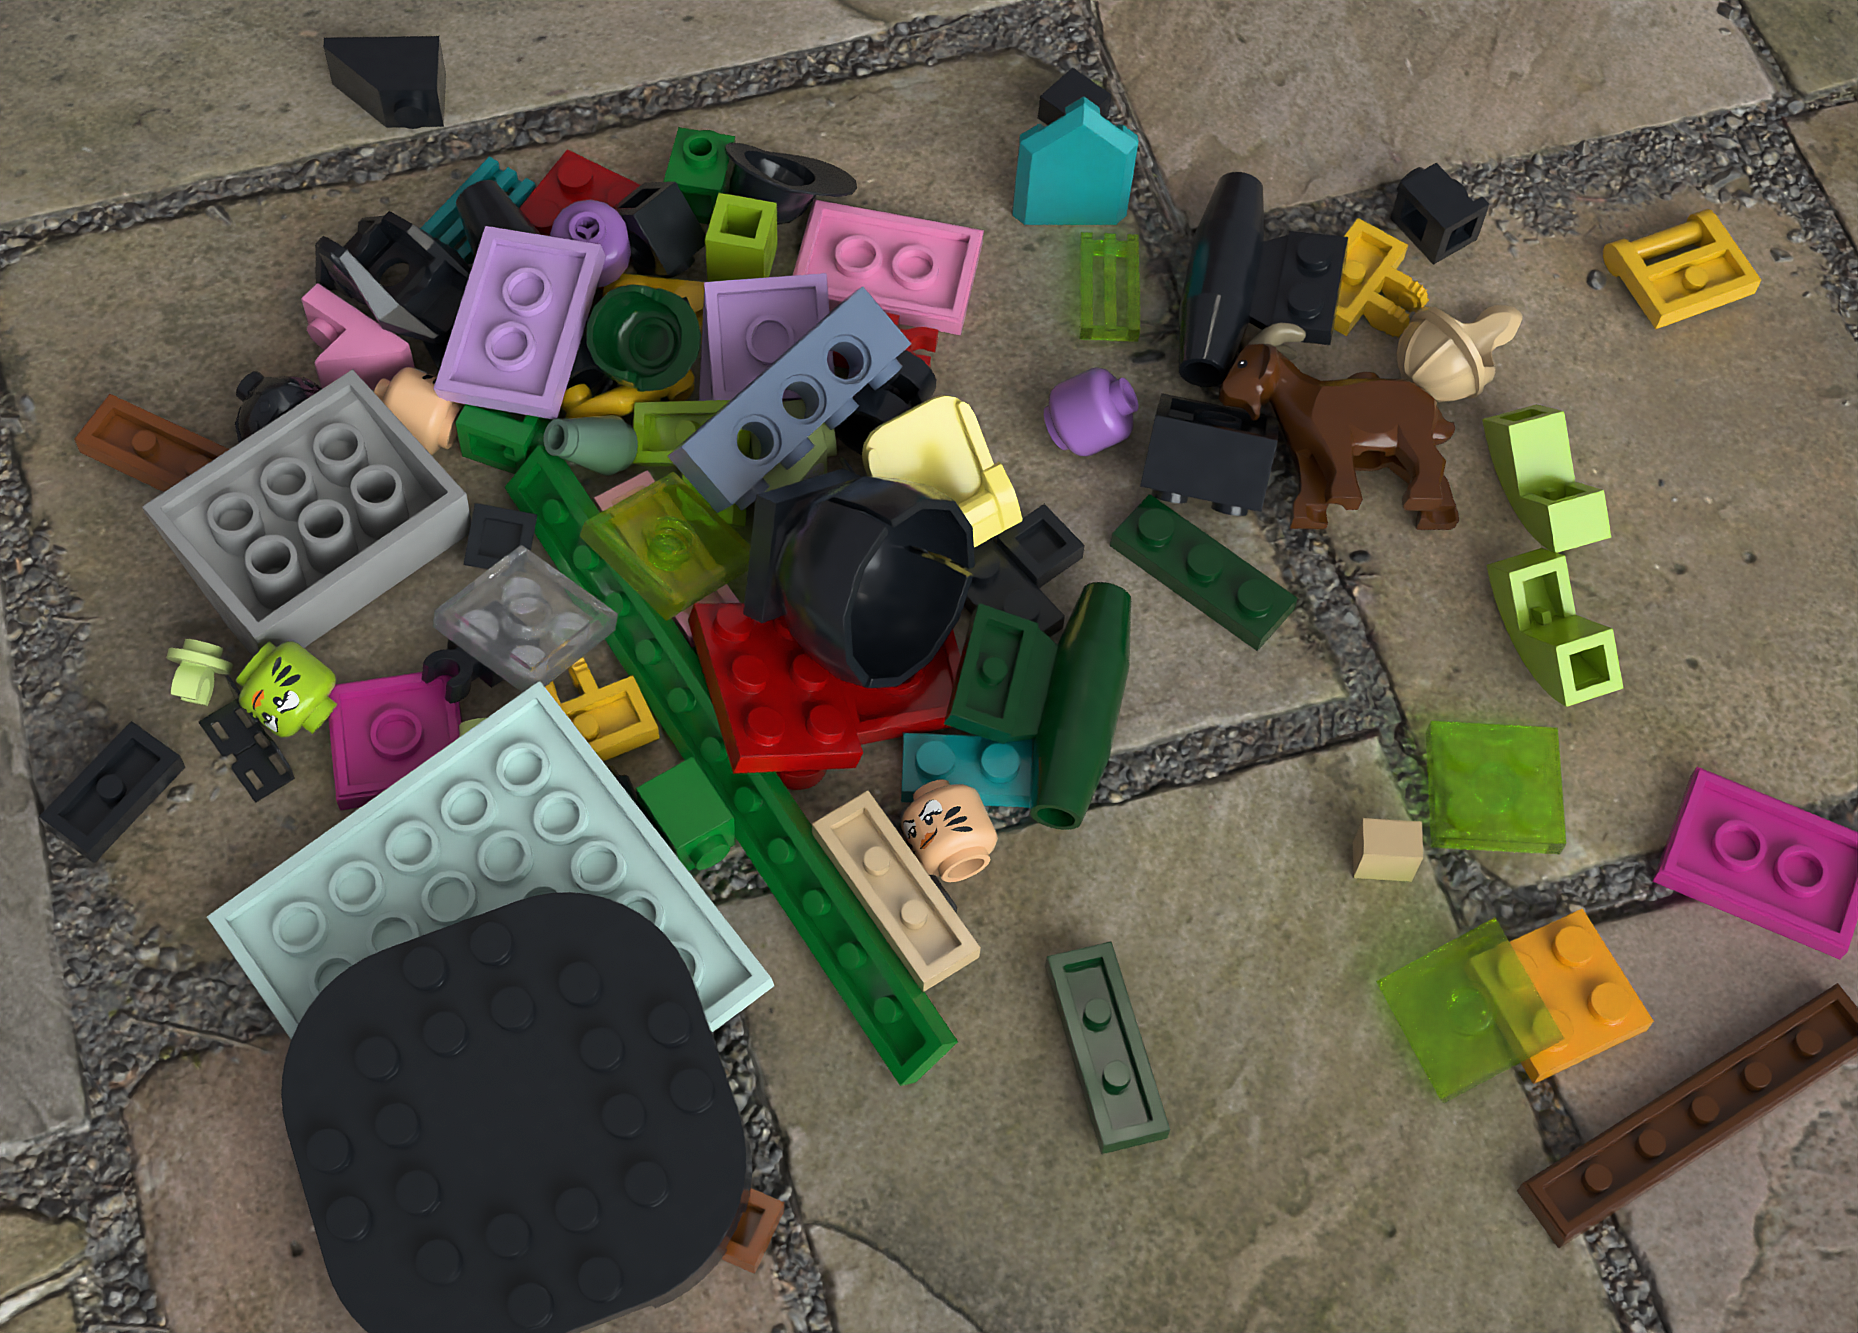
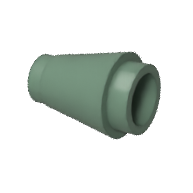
M617 415L554 419L547 425L544 433V446L550 455L558 456L605 476L626 470L633 463L637 453L638 441L634 429Z

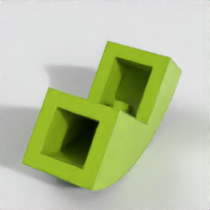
M1536 404L1482 419L1489 452L1504 493L1517 517L1535 540L1546 549L1558 553L1611 538L1604 490L1575 482L1564 411Z
M1539 548L1486 565L1494 598L1510 639L1529 672L1552 698L1568 707L1623 689L1613 628L1576 615L1565 555Z

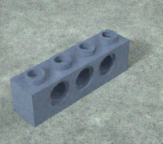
M862 286L844 299L672 451L668 457L717 513L734 503L742 511L756 500L757 494L764 493L770 487L763 478L778 463L788 470L815 446L808 436L818 427L825 423L832 430L859 407L852 397L867 383L875 391L892 378L903 367L896 357L909 347L911 342ZM829 351L838 352L847 360L849 365V376L847 379L835 376L829 369L827 363ZM785 390L794 391L803 399L806 408L803 419L794 418L785 410L782 402ZM739 430L750 431L759 439L761 454L758 460L744 456L737 445Z

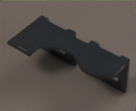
M229 675L225 677L235 700L200 720L199 724L222 756H228L232 753L236 757L237 762L232 764L231 769L256 803L294 780L295 777L289 763L272 738L264 731L257 719L241 707L239 703L240 691ZM241 708L253 725L247 728L235 712L236 710ZM216 722L221 725L229 737L223 742L211 726ZM259 733L268 745L264 749L260 747L254 738ZM275 755L286 770V773L280 775L269 757ZM250 770H253L263 784V787L256 790L245 774Z

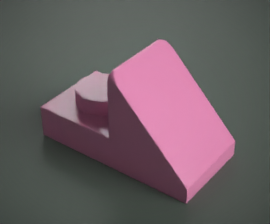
M319 283L301 298L308 321L307 332L313 341L324 350L315 360V367L322 389L352 369L371 390H375L382 378L391 381L401 369L406 367L415 368L408 342L391 331L382 329L379 323Z

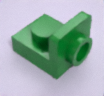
M465 404L455 422L462 457L515 474L538 445H544L545 429L552 419L526 415L524 421L520 422L501 410H484Z

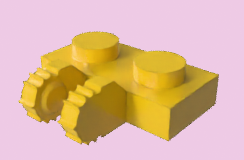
M1357 218L1344 236L1348 237V249L1334 330L1347 336L1364 314L1373 328L1384 331L1386 335L1389 334L1392 337L1397 336L1399 338L1410 322V314H1407L1405 310H1408L1410 313H1416L1421 308H1424L1429 301L1427 289L1419 284L1418 281H1413L1411 277L1397 270L1404 260L1408 244ZM1382 290L1386 298L1378 293Z
M579 655L569 659L567 662L569 666L568 673L572 684L578 689L580 696L564 703H560L555 685L544 669L530 676L533 685L538 681L543 684L602 761L659 739L658 726L633 675L598 689L584 657Z

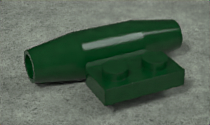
M1093 582L1083 587L1058 644L1038 628L1039 623L978 603L970 618L944 720L945 725L1004 745L1006 742L1034 739L1030 814L1038 823L1054 829L1071 830L1078 828L1082 824L1110 758L1130 666L1131 596L1125 589L1106 582Z

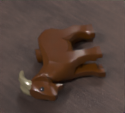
M1277 323L1264 328L1240 352L1220 386L1219 400L1224 406L1239 407L1246 410L1252 420L1259 418L1260 407L1270 401L1285 436L1297 472L1299 495L1292 505L1290 529H1325L1328 525L1326 509L1329 504H1339L1345 510H1358L1363 498L1355 471H1376L1386 467L1409 484L1401 500L1405 510L1418 511L1416 518L1417 530H1451L1456 527L1459 522V513L1448 479L1444 475L1446 460L1436 448V445L1443 444L1451 439L1455 432L1454 422L1444 419L1437 407V401L1428 391L1407 379L1380 378L1373 372H1359L1347 379L1325 381L1302 373L1290 361L1297 357V352L1288 345L1282 344L1284 342L1298 343L1304 340L1306 336L1305 331L1295 324Z

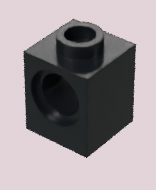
M675 181L645 182L613 207L619 212L626 223L631 249L629 260L637 274L664 275L665 278L679 275L693 265L695 262L693 255L705 246L706 234Z

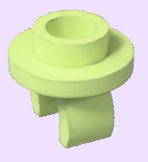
M185 639L182 649L169 648L166 658L180 664L173 678L171 695L181 697V700L208 706L214 688V673L230 675L233 664L221 659L223 648L192 639Z

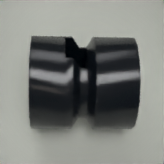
M904 350L896 357L903 367L875 391L867 383L852 397L859 407L834 428L836 436L847 447L862 455L864 442L870 432L879 425L931 399L936 389L937 379L932 369L922 359L907 350Z

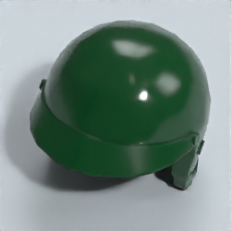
M643 285L617 287L607 292L594 306L587 324V347L598 368L608 378L624 386L635 388L640 392L663 390L676 384L686 376L697 359L700 349L701 333L698 319L693 309L680 296L661 288L655 289Z

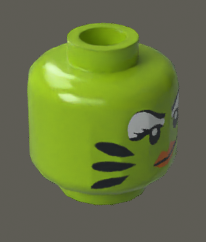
M294 641L284 642L278 647L268 642L252 658L236 679V682L243 687L239 695L241 707L281 738L294 735L302 727L311 734H314L338 705L328 697L336 684V676L333 671Z

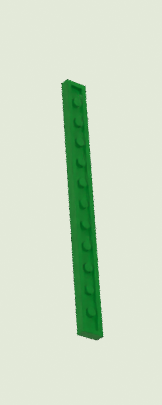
M538 445L504 487L519 511L538 515L535 535L628 676H634L646 703L683 759L687 760L692 756L694 757L734 816L736 839L898 1084L903 1086L916 1083L958 1043L957 1039L814 838L811 823L777 773L733 774L698 656L566 461L558 456L550 455L544 445Z

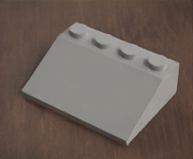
M353 369L142 506L146 516L225 624L253 657L268 642L278 647L284 642L294 641L305 648L469 535L471 526L467 494Z

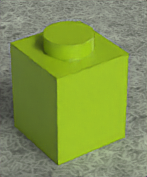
M718 193L705 238L707 282L769 277L778 247L777 203Z

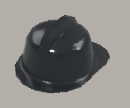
M731 142L725 146L726 155L734 162L728 194L777 203V225L790 223L801 216L816 195L842 197L852 195L857 190L856 180L848 172L824 161L799 155L769 152L743 143Z

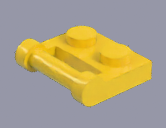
M1710 209L1689 215L1685 223L1631 242L1625 238L1606 244L1603 249V259L1608 271L1615 277L1620 276L1655 330L1755 294L1761 282L1759 275L1717 215ZM1691 244L1700 247L1646 266L1644 263L1646 260Z

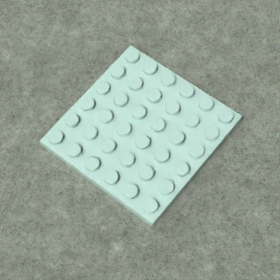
M540 681L207 916L290 1039H292L305 1012L320 992L338 975L362 959L384 949L515 901L549 893L572 892L604 897L637 911L655 924L676 947L687 965L698 988L712 1032L775 986L770 975Z

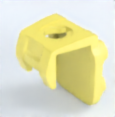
M947 395L933 397L879 425L870 432L864 442L862 459L867 476L897 478L930 485L947 495L957 503L972 525L974 547L1022 522V515L1015 491L1000 462L993 463L973 410L969 404L958 398ZM928 551L933 556L947 561L951 560L945 556Z

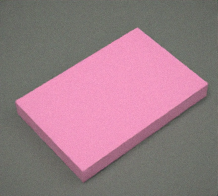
M814 199L793 276L827 273L829 311H832L844 299L863 286L884 312L900 315L899 324L913 327H929L938 329L940 332L961 335L983 244L984 230Z

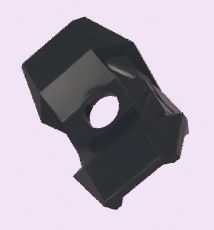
M388 211L383 216L362 218L358 222V231L343 247L325 236H322L316 242V284L319 283L329 291L338 290L349 298H354L358 302L368 305L384 330L432 344L442 343L450 337L471 273L470 266L454 248L391 211ZM399 263L409 265L408 274L401 282L393 286L380 285L381 277L389 267Z

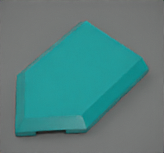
M1082 97L1065 107L1066 115L1045 127L1039 123L1020 134L1012 216L1024 225H1117L1127 216L1138 149L1137 134L1123 124L1115 126L1100 115V108L1086 97Z

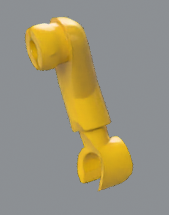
M690 369L686 376L676 384L663 390L640 392L635 388L622 385L595 397H592V392L586 384H578L565 391L561 407L567 413L565 418L617 415L620 417L634 412L635 402H660L661 398L666 396L669 401L687 400L694 391L695 376Z

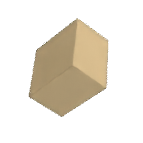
M1363 818L1353 840V878L1412 882L1423 860L1422 821Z

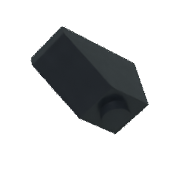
M439 36L324 38L323 48L332 85L386 128L418 129L421 127H444L446 70Z

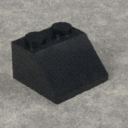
M1161 393L1140 487L1152 489V496L1171 503H1187L1188 497L1211 501V508L1213 510L1228 515L1246 516L1248 509L1262 512L1278 442L1279 422L1277 417L1260 414L1257 420H1252L1245 410Z

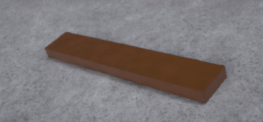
M1838 983L1531 1177L1520 1185L1517 1189L1518 1194L1556 1246L1561 1248L1858 1056V1007Z

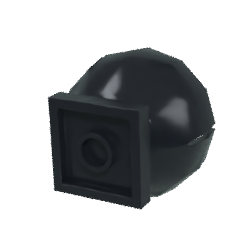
M843 468L757 494L743 614L760 623L784 616L790 634L808 657L840 680L866 688L898 687L934 659L960 619L974 576L973 573L950 561L922 552L912 546L945 556L965 568L971 569L975 567L973 527L953 499L930 485L897 478L862 477Z

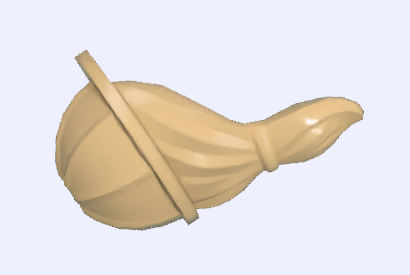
M1494 305L1481 312L1474 322L1462 323L1437 307L1422 308L1412 316L1408 327L1404 330L1398 342L1396 354L1401 379H1407L1428 391L1439 403L1462 398L1471 399L1479 396L1483 392L1484 386L1493 381L1496 368L1492 351L1514 338L1523 319L1521 312L1513 306Z

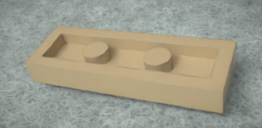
M868 790L812 823V835L922 992H925L979 958L981 947Z

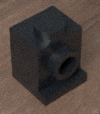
M1436 162L1426 169L1422 167L1415 168L1400 181L1390 219L1434 265L1478 239L1490 204L1483 196L1473 201L1468 196L1463 185L1459 181L1452 179Z

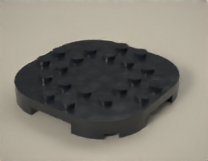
M572 892L532 896L379 951L350 966L331 981L309 1006L291 1039L285 1058L281 1089L282 1111L286 1131L332 1286L350 1315L368 1333H580L651 1305L656 1309L688 1292L712 1271L727 1252L726 1247L736 1231L742 1213H746L752 1182L750 1141L706 1017L698 988L687 965L668 937L643 915L616 901L591 894Z

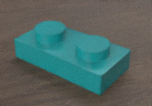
M904 733L901 802H914L913 794L916 790L929 782L944 779L949 781L950 785L964 784L975 788L984 806L1030 808L1032 739L1006 742L1004 745L980 736Z

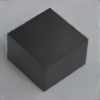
M1071 68L1040 96L1038 119L1049 125L1066 115L1065 107L1082 97H1086L1100 108V115L1106 119L1109 116L1112 94L1075 68Z

